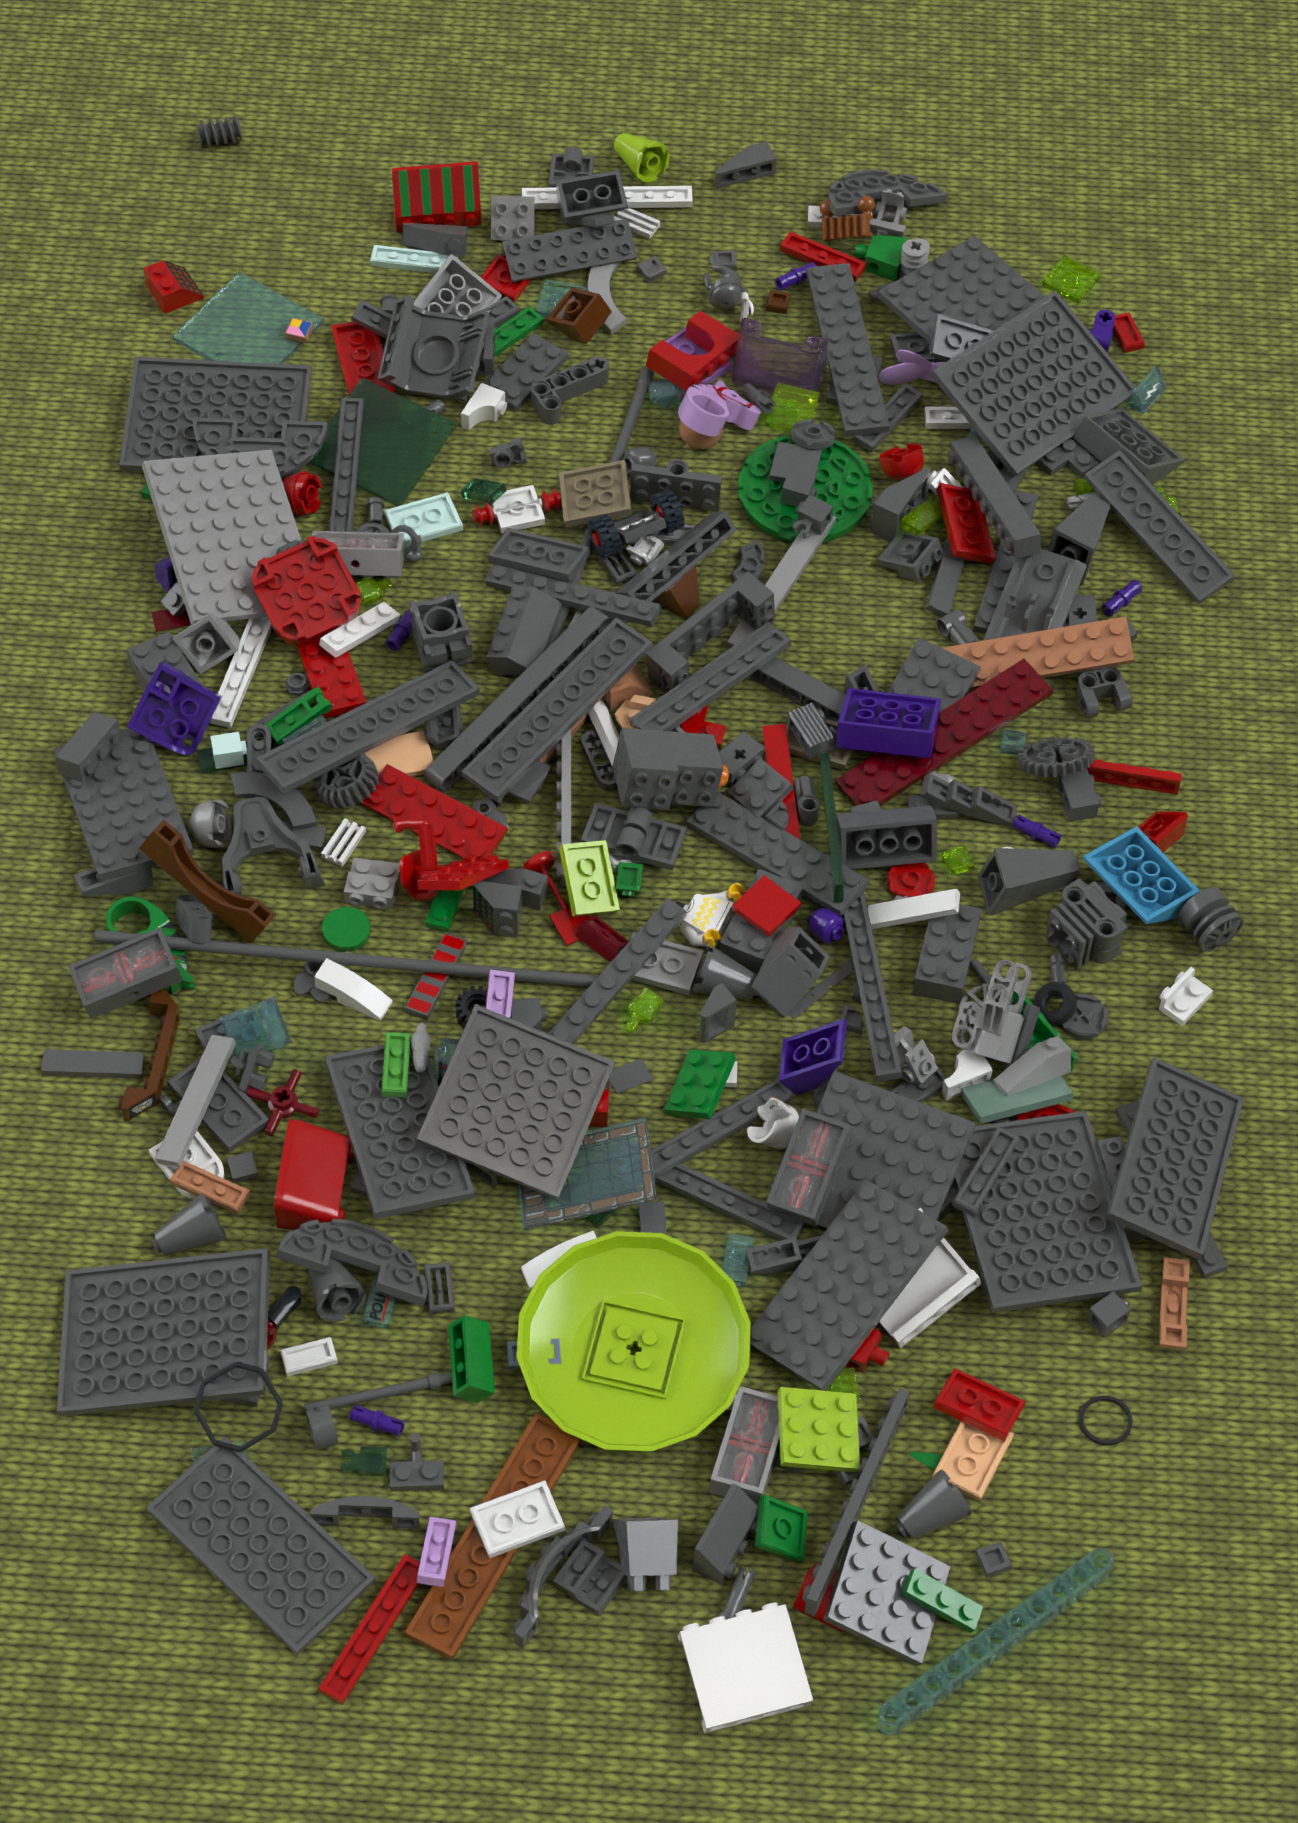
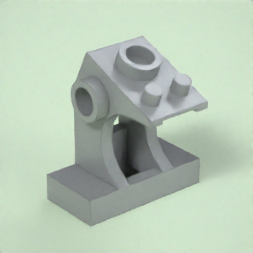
M887 189V191L883 190L882 201H878L875 214H878L877 219L873 218L870 220V232L873 235L905 237L906 226L899 225L901 220H905L907 208L904 207V195L901 192L892 193L890 189Z
M903 1026L894 1034L902 1078L908 1083L922 1084L938 1069L935 1064V1057L928 1050L924 1040L919 1041V1044L914 1047L912 1032L907 1027ZM871 1055L870 1057L872 1061L873 1071L875 1073L874 1063Z

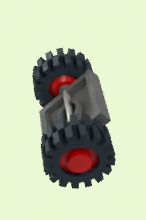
M668 489L650 497L652 511L645 509L615 522L611 521V517L608 514L589 520L587 525L588 534L591 536L590 540L594 544L593 547L596 549V553L605 559L621 552V541L633 544L638 542L641 537L658 534L660 530L668 534L683 528L685 525L683 520L685 518L682 515L681 504L677 501V496H674V492Z

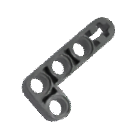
M594 357L535 381L531 385V404L542 421L550 425L557 424L561 420V402L605 385L609 380L608 360L604 357Z

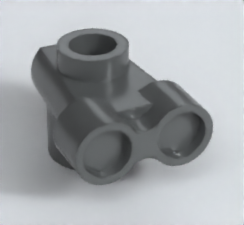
M521 437L511 439L510 443L499 444L497 447L490 449L492 463L499 468H507L511 462H517V464L527 462Z

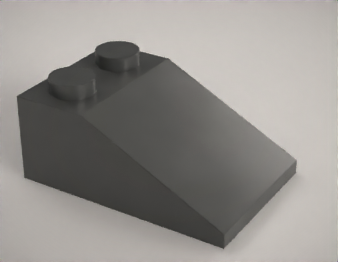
M926 468L885 488L880 496L877 495L874 498L871 506L873 508L870 518L872 523L871 533L892 542L901 530H905L927 499L930 478L929 469Z

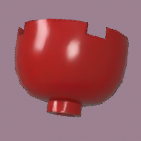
M906 444L907 448L903 449L897 446L881 453L879 460L884 474L892 480L902 481L920 472L925 462L921 444Z

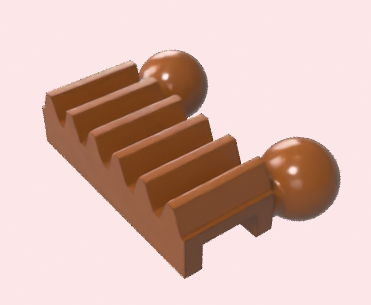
M870 196L860 198L858 207L862 211L861 215L838 216L837 218L832 217L834 214L829 207V200L823 201L820 205V213L824 216L822 219L823 241L873 237V233L870 232V220L873 219L871 211L875 208L874 199Z

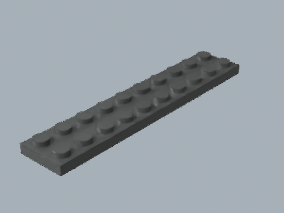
M845 263L807 268L806 275L845 437L889 432V422L850 265Z
M615 618L461 771L462 777L499 802L652 648V642L618 618Z
M451 660L257 757V765L284 794L478 696L480 688Z

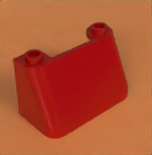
M289 1119L275 1193L274 1209L277 1228L297 1230L301 1224L313 1220H318L319 1223L331 1222L332 1219L345 1220V1209H341V1196L347 1163L350 1162V1158H355L349 1136L301 1120Z

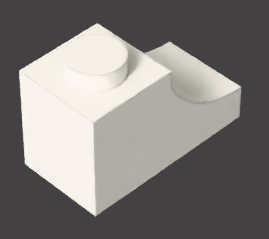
M481 383L461 412V428L470 431L474 425L482 421H496L499 415H503L507 408L505 392Z
M967 1050L960 1052L956 1056L954 1067L956 1071L944 1080L942 1094L947 1101L961 1095V1088L990 1081L993 1070L985 1056Z

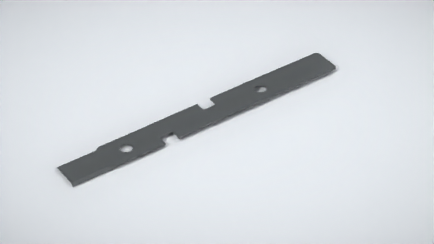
M851 958L841 966L843 969L841 972L836 970L804 995L788 1015L794 1019L830 990L827 988L829 985L836 986L855 971L854 965H852L853 959Z

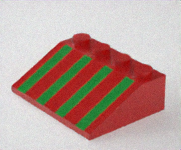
M478 161L392 168L396 232H403L404 223L453 226L481 225Z

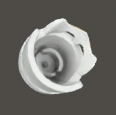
M771 1097L765 1105L757 1108L759 1116L764 1120L763 1127H748L747 1133L753 1142L783 1149L790 1142L799 1115L792 1106L785 1104L775 1097Z

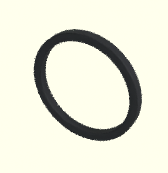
M1097 1396L1090 1399L1082 1407L1079 1416V1423L1083 1433L1091 1441L1100 1445H1115L1122 1442L1129 1435L1133 1423L1129 1408L1122 1401L1111 1396ZM1098 1401H1110L1119 1405L1128 1417L1126 1432L1114 1440L1096 1438L1085 1427L1083 1418L1086 1409Z

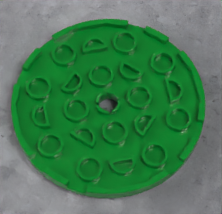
M785 435L762 444L745 460L744 467L739 474L738 495L744 512L757 527L776 538L794 542L802 530L799 529L796 534L793 533V525L798 521L797 507L781 502L784 483L769 480L778 442L797 445L791 438ZM835 440L831 447L822 449L814 488L817 489L816 498L833 506V516L836 517L835 524L823 542L839 538L856 528L868 513L873 494L870 472L864 461L851 448Z

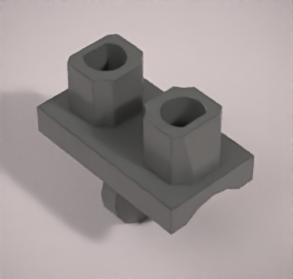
M259 1042L257 1047H252L250 1055L249 1051L242 1050L240 1056L232 1057L231 1063L236 1066L235 1074L242 1075L243 1073L238 1089L246 1091L249 1087L263 1090L266 1087L268 1076L257 1071L259 1066L270 1069L275 1055L265 1050V1044Z

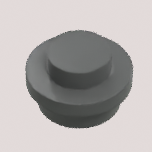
M293 673L286 680V690L292 695L304 694L309 688V681L303 674Z

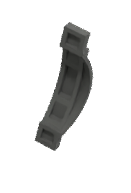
M604 1505L599 1513H593L588 1525L580 1521L575 1528L571 1527L564 1537L560 1539L556 1536L552 1543L548 1542L543 1547L540 1553L541 1559L537 1564L533 1563L525 1574L527 1591H525L519 1601L521 1618H519L513 1628L514 1643L524 1649L539 1627L537 1600L551 1572L569 1553L578 1547L583 1539L587 1542L592 1539L599 1542L613 1522V1510Z

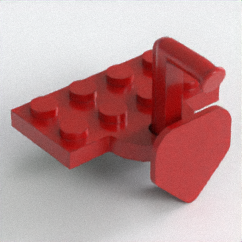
M395 819L393 821V827L397 833H402L403 830H418L420 850L404 855L399 863L401 885L415 901L431 900L438 890H462L509 869L508 859H499L498 855L486 856L484 859H478L477 855L464 856L463 860L453 861L451 864L438 865L434 827L430 820Z

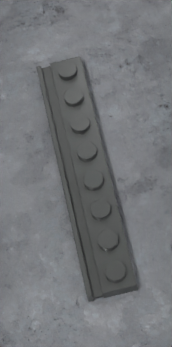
M767 622L630 718V726L643 730L672 731L791 646V639L776 627H771L770 623Z

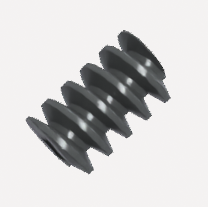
M237 116L233 117L232 122L229 117H225L224 123H222L220 118H217L216 124L213 123L212 119H208L207 125H205L203 120H200L199 126H197L200 147L203 146L204 141H206L208 146H211L212 140L215 141L216 145H219L220 139H223L225 144L228 143L229 138L232 139L233 143H236L237 137L242 141L240 122Z

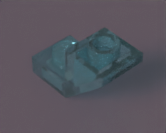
M669 380L653 381L649 384L650 400L666 409L678 399L682 401L686 394V391Z

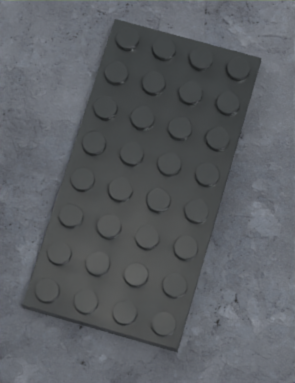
M129 728L121 730L119 742L110 749L107 756L100 761L93 773L89 774L83 782L63 776L100 881L157 866L158 864L139 848L163 820L183 835L186 847L191 856L194 855L192 844L152 740ZM64 746L54 748L55 756Z
M410 1040L407 1098L381 1096L385 1045L325 1056V1065L375 1219L475 1198V1191L463 1160L416 1141L439 1089L429 1057L426 1070L418 1073L413 1063Z
M1153 1058L1149 1063L1106 1218L1199 1260L1204 1254L1244 1098L1157 1058Z
M865 1180L750 1329V1347L818 1390L826 1391L948 1232L947 1227L882 1188Z
M226 1436L220 1440V1442L234 1445ZM214 1445L146 1507V1511L297 1656L375 1582V1577L243 1452Z

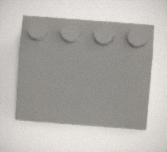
M451 254L415 299L414 305L426 311L468 316L491 306L502 295Z

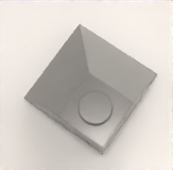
M211 613L172 638L200 674L237 652L240 638L229 624Z

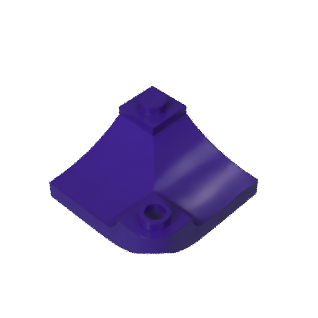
M162 661L159 663L149 685H147L127 728L174 752L189 755L198 749L223 696L199 684L184 674L183 671ZM185 738L191 739L192 744L190 746L185 744Z

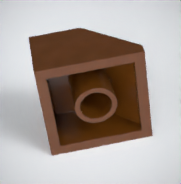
M571 287L546 320L573 341L587 344L600 326L606 322L612 311L600 294Z

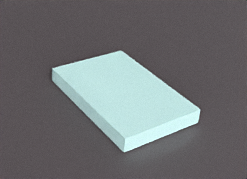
M448 492L384 510V516L391 532L399 525H406L411 527L417 535H421L422 542L463 530V524ZM399 532L404 533V547L410 546V536L405 532Z

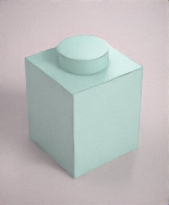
M239 732L211 736L216 769L244 765L243 755H247L245 740L240 741Z

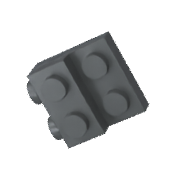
M901 530L877 560L881 567L898 570L900 577L919 581L923 576L929 575L932 564L935 561L939 562L941 560L943 551L938 538Z

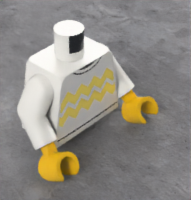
M740 883L732 884L729 890L705 895L696 894L689 905L676 901L677 905L687 911V916L681 922V932L692 946L708 947L710 945L716 948L733 916L732 901H737L742 896L740 893L745 892Z

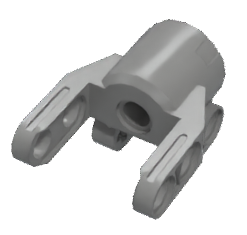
M1001 960L996 964L984 1004L969 1001L961 1005L952 1033V1040L956 1046L985 1057L1011 1063L1024 1020L1021 1011L1032 975L1028 966L1021 963L1015 964L1010 960ZM1005 964L1011 965L1006 978H1003L1000 974L1001 967ZM1019 967L1023 968L1026 972L1025 979L1020 982L1017 981ZM1002 988L999 1002H996L993 999V993L996 989ZM1013 991H1015L1019 996V1000L1015 1005H1010ZM961 1030H962V1032H961V1042H962V1043H960L959 1040H958V1034H959V1032H960ZM970 1033L971 1039L967 1043L966 1036Z

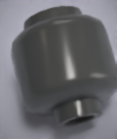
M646 446L626 451L622 459L626 462L627 473L630 476L632 463L654 467L656 464L655 454Z

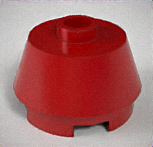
M301 471L284 478L282 483L292 512L300 516L315 513L321 504V500H318V488L322 489L319 477L310 474L308 471Z

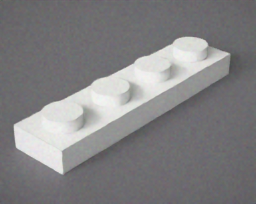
M382 602L321 637L319 645L336 658L398 622L400 614L388 604Z

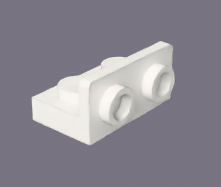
M1190 967L1186 972L1182 971L1175 979V984L1171 988L1166 987L1159 997L1161 999L1159 1010L1181 1026L1198 1011L1213 993L1212 989L1194 977L1195 969L1193 967Z

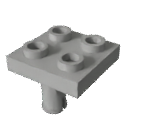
M492 195L491 240H513L534 236L535 197Z

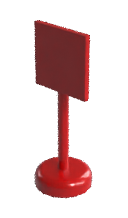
M544 851L531 857L524 864L523 869L548 876V885L563 909L549 915L563 942L568 946L580 940L576 937V932L581 922L588 919L590 915L572 917L571 907L567 906L547 872L554 865L555 857L551 851Z

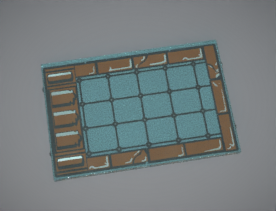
M642 1118L587 1131L558 1200L519 1184L523 1229H534L657 1200L647 1119Z

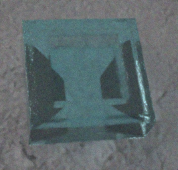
M1004 729L1000 753L1018 755L1019 750L1024 749L1023 746L1026 743L1027 733Z

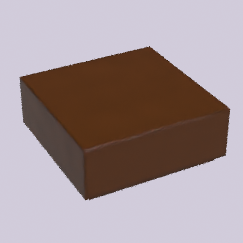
M770 290L766 311L787 314L791 293Z

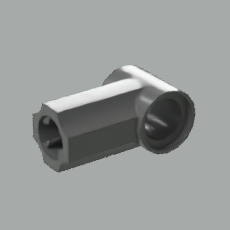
M957 609L937 619V627L944 637H950L955 645L980 641L967 626V620L960 610Z
M800 776L793 782L798 822L804 826H811L818 820L820 801L816 795L814 779L809 778V776Z

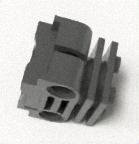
M451 591L450 595L436 597L434 601H430V599L414 602V599L409 600L410 617L414 633L413 638L424 672L427 673L451 660L458 666L470 664L469 658L472 657V643L469 637V628L457 594Z
M1079 878L1063 890L1061 902L1057 910L1054 908L1050 911L1045 937L1048 943L1062 954L1064 960L1072 964L1077 970L1081 968L1082 963L1084 965L1087 964L1089 958L1095 963L1106 964L1122 954L1120 942L1122 941L1123 933L1128 929L1124 923L1127 913L1119 905L1110 901L1103 889L1095 881L1087 886Z

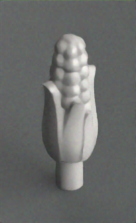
M424 1023L417 1024V1030L411 1037L413 1063L418 1073L426 1070L431 1039L426 1032V1024Z

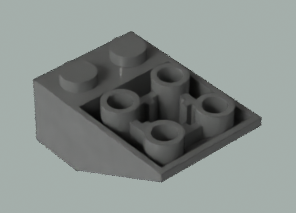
M799 926L780 930L751 989L782 1018H785L821 976L830 956Z

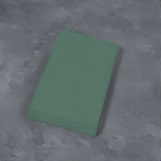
M1062 1076L1010 1096H1006L994 1084V1080L961 1088V1096L980 1124L1073 1100V1092Z

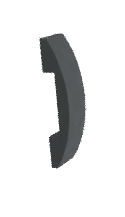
M372 1496L344 1497L325 1502L311 1509V1517L320 1526H339L340 1516L392 1518L393 1528L420 1529L419 1512L405 1504L386 1498Z

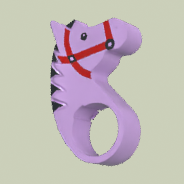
M719 380L716 385L695 384L690 386L678 410L679 418L686 426L707 436H718L726 421L733 422L743 429L752 430L761 413L759 407L741 398L735 390L726 387L722 380Z

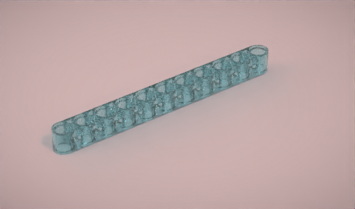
M1104 1548L1093 1550L880 1707L877 1726L879 1730L886 1735L898 1733L1106 1580L1114 1561L1111 1552ZM1094 1562H1102L1106 1567H1097ZM1074 1577H1082L1085 1582H1076ZM1053 1592H1061L1065 1597L1058 1598L1053 1595ZM1040 1607L1044 1612L1036 1613L1032 1608ZM1019 1622L1023 1625V1628L1017 1629L1011 1623ZM990 1638H1000L1003 1643L995 1644ZM975 1652L981 1655L982 1658L973 1659L969 1654ZM956 1668L961 1674L953 1675L948 1669ZM933 1683L939 1686L940 1689L933 1691L927 1685ZM913 1699L918 1702V1705L909 1706L905 1701ZM893 1715L897 1721L888 1722L884 1719V1716Z

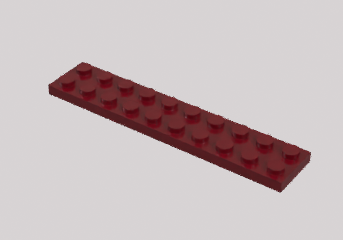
M1023 658L939 713L931 758H916L909 755L895 756L890 753L878 752L837 778L835 784L853 806L878 801L879 806H882L922 780L929 773L939 769L1053 695V689Z

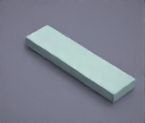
M374 245L370 266L436 273L450 255L432 251Z

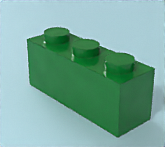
M464 1315L448 1325L453 1396L479 1403L495 1393L489 1322Z

